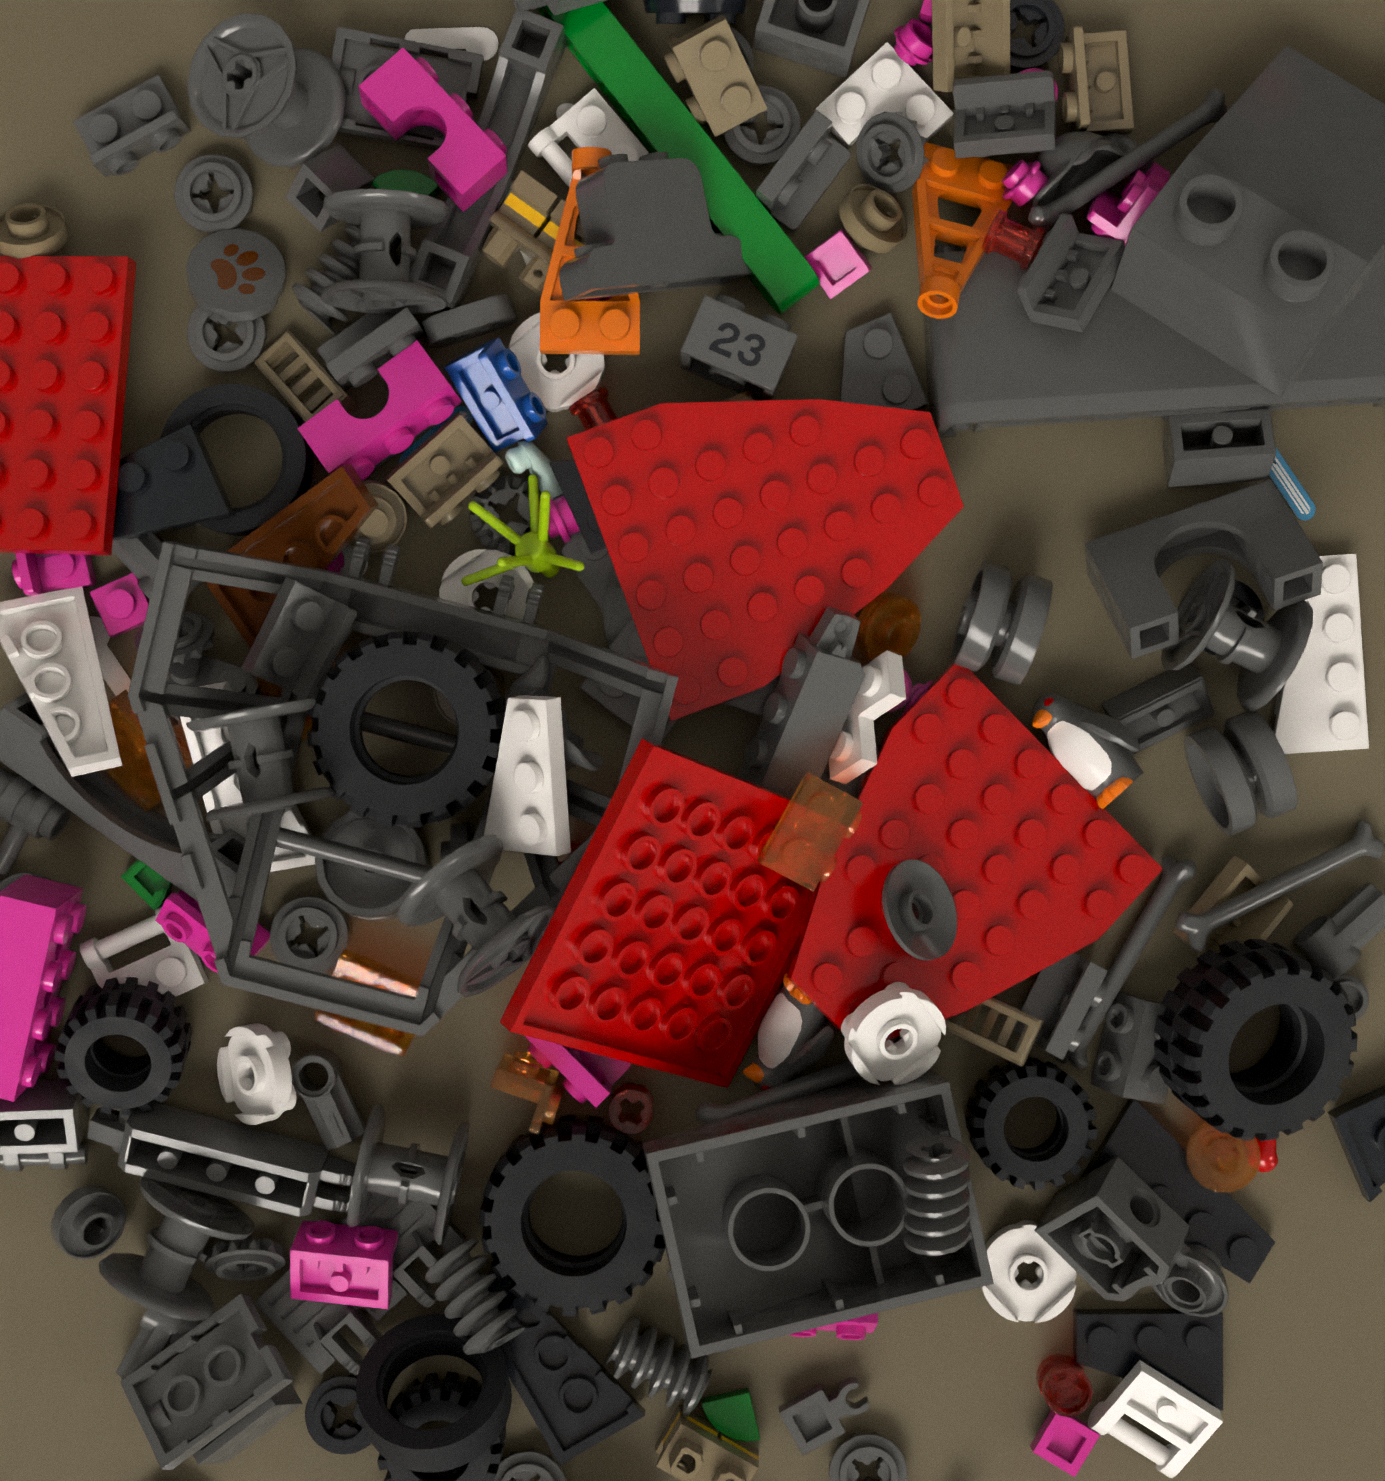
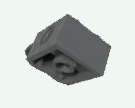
M1120 1157L1112 1159L1057 1191L1034 1230L1105 1300L1126 1301L1128 1298H1132L1140 1288L1152 1285V1288L1164 1302L1190 1316H1214L1226 1308L1229 1291L1225 1276L1221 1271L1222 1266L1219 1258L1204 1246L1197 1244L1187 1245L1185 1243L1189 1225Z

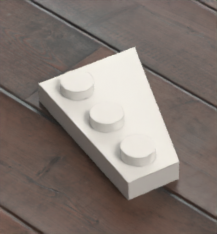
M521 695L510 697L507 700L484 836L496 835L503 843V850L549 856H560L571 852L561 697Z

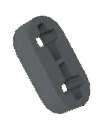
M503 294L433 315L422 321V327L428 346L430 348H440L508 327L517 321V316L510 295Z

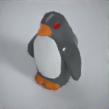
M1056 692L1044 694L1037 699L1032 712L1033 727L1039 728L1044 732L1051 754L1084 789L1097 798V804L1100 808L1104 809L1144 773L1130 750L1138 752L1140 748L1139 742L1121 722L1106 714L1098 713Z
M788 972L784 975L783 981L769 1009L761 1020L758 1029L757 1059L743 1070V1074L751 1079L755 1086L762 1091L793 1080L810 1065L817 1063L826 1054L834 1036L830 1021L787 979Z

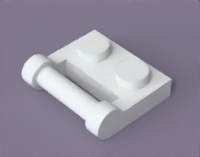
M595 88L553 124L541 130L528 144V147L537 158L543 156L568 187H570L573 175L572 160L558 145L566 136L570 138L577 148H606L612 152V155L627 154L629 161H638L639 157L650 154Z
M162 907L155 910L156 915L101 940L94 937L80 944L82 958L88 968L91 969L97 984L101 988H103L106 979L117 977L119 983L123 984L126 982L127 977L138 978V984L147 986L148 982L152 981L159 984L158 992L164 994L170 991L176 997L209 982L197 954L183 942H177L168 935L167 937L171 943L170 946L120 969L113 970L108 959L109 957L163 932L165 933L163 927L155 921Z
M1141 1360L1137 1362L1110 1396L1093 1408L1088 1418L1089 1428L1100 1435L1110 1434L1156 1463V1469L1169 1478L1175 1477L1223 1423L1219 1409ZM1125 1413L1172 1444L1164 1446L1121 1419V1417Z

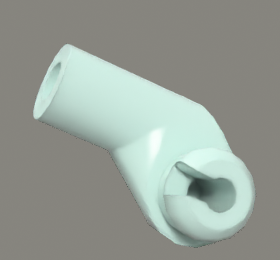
M521 441L517 443L518 447L507 450L505 458L512 472L521 474L528 469L531 474L537 476L540 492L544 490L549 491L552 500L564 495L549 464L552 461L534 443Z

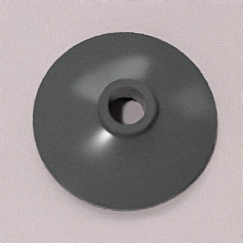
M911 859L896 864L888 872L882 892L883 910L888 927L897 943L911 956L920 960L940 958L950 950L957 933V913L952 894L940 874L927 863Z

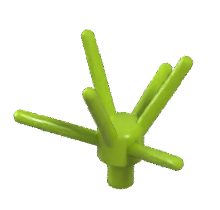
M531 474L528 477L531 532L522 536L518 535L477 502L471 501L468 507L472 512L515 545L516 556L500 557L497 560V564L463 577L461 579L463 586H469L520 566H525L534 573L541 572L548 578L555 576L560 566L576 571L584 569L583 562L556 554L553 545L548 541L551 495L549 491L544 490L541 492L539 501L538 478L535 474Z

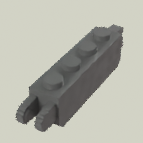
M827 607L811 636L798 634L793 648L789 649L784 657L782 674L776 689L765 702L763 720L755 738L749 741L746 747L745 762L739 774L740 778L804 804H810L865 677L861 663L852 656L861 622L853 614L837 608Z
M154 1103L153 1109L142 1112L139 1107H135L132 1115H121V1111L112 1110L111 1114L100 1112L101 1107H99L90 1120L87 1138L112 1146L113 1151L120 1153L118 1166L126 1173L298 1217L311 1214L314 1206L342 1213L348 1212L351 1190L324 1183L323 1180L335 1184H343V1186H351L356 1164L329 1156L330 1150L327 1151L326 1146Z

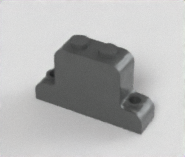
M667 152L646 154L639 157L638 161H629L627 154H615L599 159V170L583 177L576 186V199L586 245L576 248L574 250L575 258L565 262L560 269L559 279L564 301L724 285L752 273L742 258L741 240L734 236H723L722 233L713 232L701 175L692 161L686 158L669 159Z

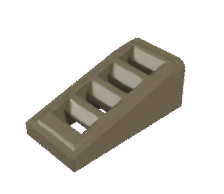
M289 329L253 362L305 422L336 399L351 415L359 407L345 389ZM296 352L299 356L278 375L275 369L291 354ZM309 366L311 370L290 388L288 385ZM323 382L325 385L304 403L302 399Z
M991 997L971 1008L963 1025L956 1022L959 1014L944 1019L946 1031L1022 1067L1043 1024L1042 1020L995 997ZM983 1005H986L991 1009L979 1034L972 1029ZM1001 1012L1008 1017L997 1042L989 1039ZM1018 1020L1026 1024L1013 1051L1007 1048L1006 1045Z

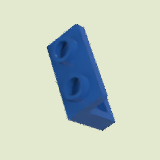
M499 337L450 361L444 367L494 452L522 439H525L527 442L536 439L547 425L546 410L542 400L536 393L530 392L521 376V366L516 355L510 349L504 347Z

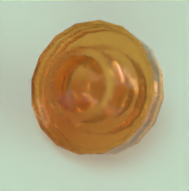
M887 592L877 596L866 605L859 616L861 622L855 644L859 653L870 661L886 650L901 655L903 659L917 642L921 630V614L918 606L899 593Z
M1205 1121L1190 1134L1186 1144V1161L1193 1177L1202 1186L1215 1192H1234L1246 1187L1256 1177L1261 1164L1260 1148L1255 1137L1249 1141L1236 1139L1229 1133H1221Z

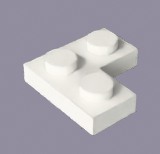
M888 42L816 108V110L832 121L831 132L847 149L858 140L859 134L866 122L881 113L902 112V115L907 119L918 121L916 128L920 136L928 140L947 124L954 114L909 64L905 63L897 55L895 49Z
M886 650L862 667L865 677L829 758L831 780L847 784L877 764L874 720L906 699L901 655Z

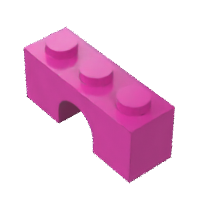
M401 48L358 86L362 106L395 141L408 130L417 126H430L439 130L444 135V143L427 158L429 174L433 181L464 212L507 174L506 146L491 129L487 128L483 132L471 119L473 117L471 109L458 94L453 92L449 96L437 83L439 81L438 75L425 59L418 57L415 60L404 48Z
M418 340L377 369L389 388L388 402L379 414L367 419L355 418L336 399L297 428L329 474L341 466L350 463L361 480H365L373 472L374 466L389 455L398 454L407 449L414 441L416 435L430 425H437L445 421L453 413L454 408L462 402Z

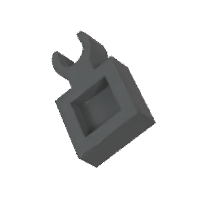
M850 1377L842 1381L836 1392L827 1396L822 1385L819 1384L778 1407L779 1414L802 1456L845 1433V1427L840 1418L846 1415H860L869 1408L870 1403L867 1396L855 1403L846 1399V1395L850 1390L859 1387L856 1377Z

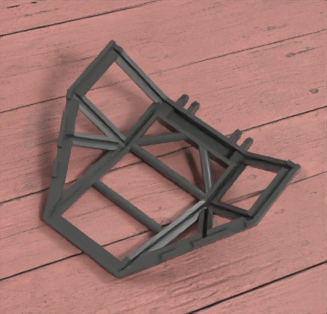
M359 536L357 539L348 574L164 541L128 698L133 713L138 716L147 743L144 747L169 824L174 827L183 854L180 858L191 892L196 894L216 956L214 962L221 984L424 1036L463 997L457 991L459 975L468 960L476 952L472 948L464 956L468 942L467 940L459 941L452 934L454 925L446 915L416 997L250 955L276 847L418 883L433 867L282 828L284 808L251 815L233 892L228 897L197 800L236 773V768L229 770L228 762L234 761L230 739L186 769L169 715L204 719L228 714L231 711L304 699L282 688L280 697L168 683L192 580L278 594L285 578L288 577L356 610L357 616L353 622V631L376 637L388 634L389 632L400 631L425 632L455 641L454 643L462 648L468 649L479 658L478 661L482 665L523 675L530 669L539 656L543 654L549 660L551 671L549 682L544 688L548 694L550 693L556 666L640 697L618 785L642 738L661 746L679 675L535 623L544 590V585L533 582L532 587L528 590L525 602L526 609L522 620L505 615L515 588L514 577L503 574L493 612L393 586L392 582L396 574L401 549L398 546L389 544L384 552L378 581L363 578L362 575L371 552V540ZM309 710L279 717L286 750L293 749L294 757L288 758L291 778L293 777L306 719L310 717L308 716ZM365 711L363 714L362 731L448 754L453 750L457 735ZM566 779L568 814L598 826L611 798ZM491 792L473 840L484 836ZM594 832L561 864H559L557 856L524 853L535 888L511 910L515 917L538 906L549 904L558 906ZM493 872L485 881L488 885L491 881Z

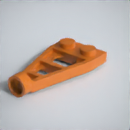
M926 142L924 144V156L929 161L923 166L920 178L913 184L912 189L920 284L917 305L925 315L936 319H945L956 313L962 290L1007 216L1012 199L1005 200L1002 197L1006 186L1001 181L1014 165L984 157L955 158L954 149ZM941 198L981 209V214L972 227L940 219L938 199ZM935 239L966 247L967 250L962 262L957 263L935 257Z
M580 147L572 150V180L540 299L541 354L640 355V299L638 293L612 296L608 301H564L559 279L560 269L563 264L575 258L574 250L581 247L577 246L574 241L577 217L579 215L576 186L580 179L599 170V159L612 155V152L606 148Z

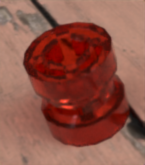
M1065 1354L1051 1355L1042 1361L1037 1369L1036 1381L1038 1389L1050 1409L1058 1415L1066 1417L1076 1416L1084 1412L1092 1402L1093 1388L1090 1379L1080 1364L1076 1363L1074 1358Z

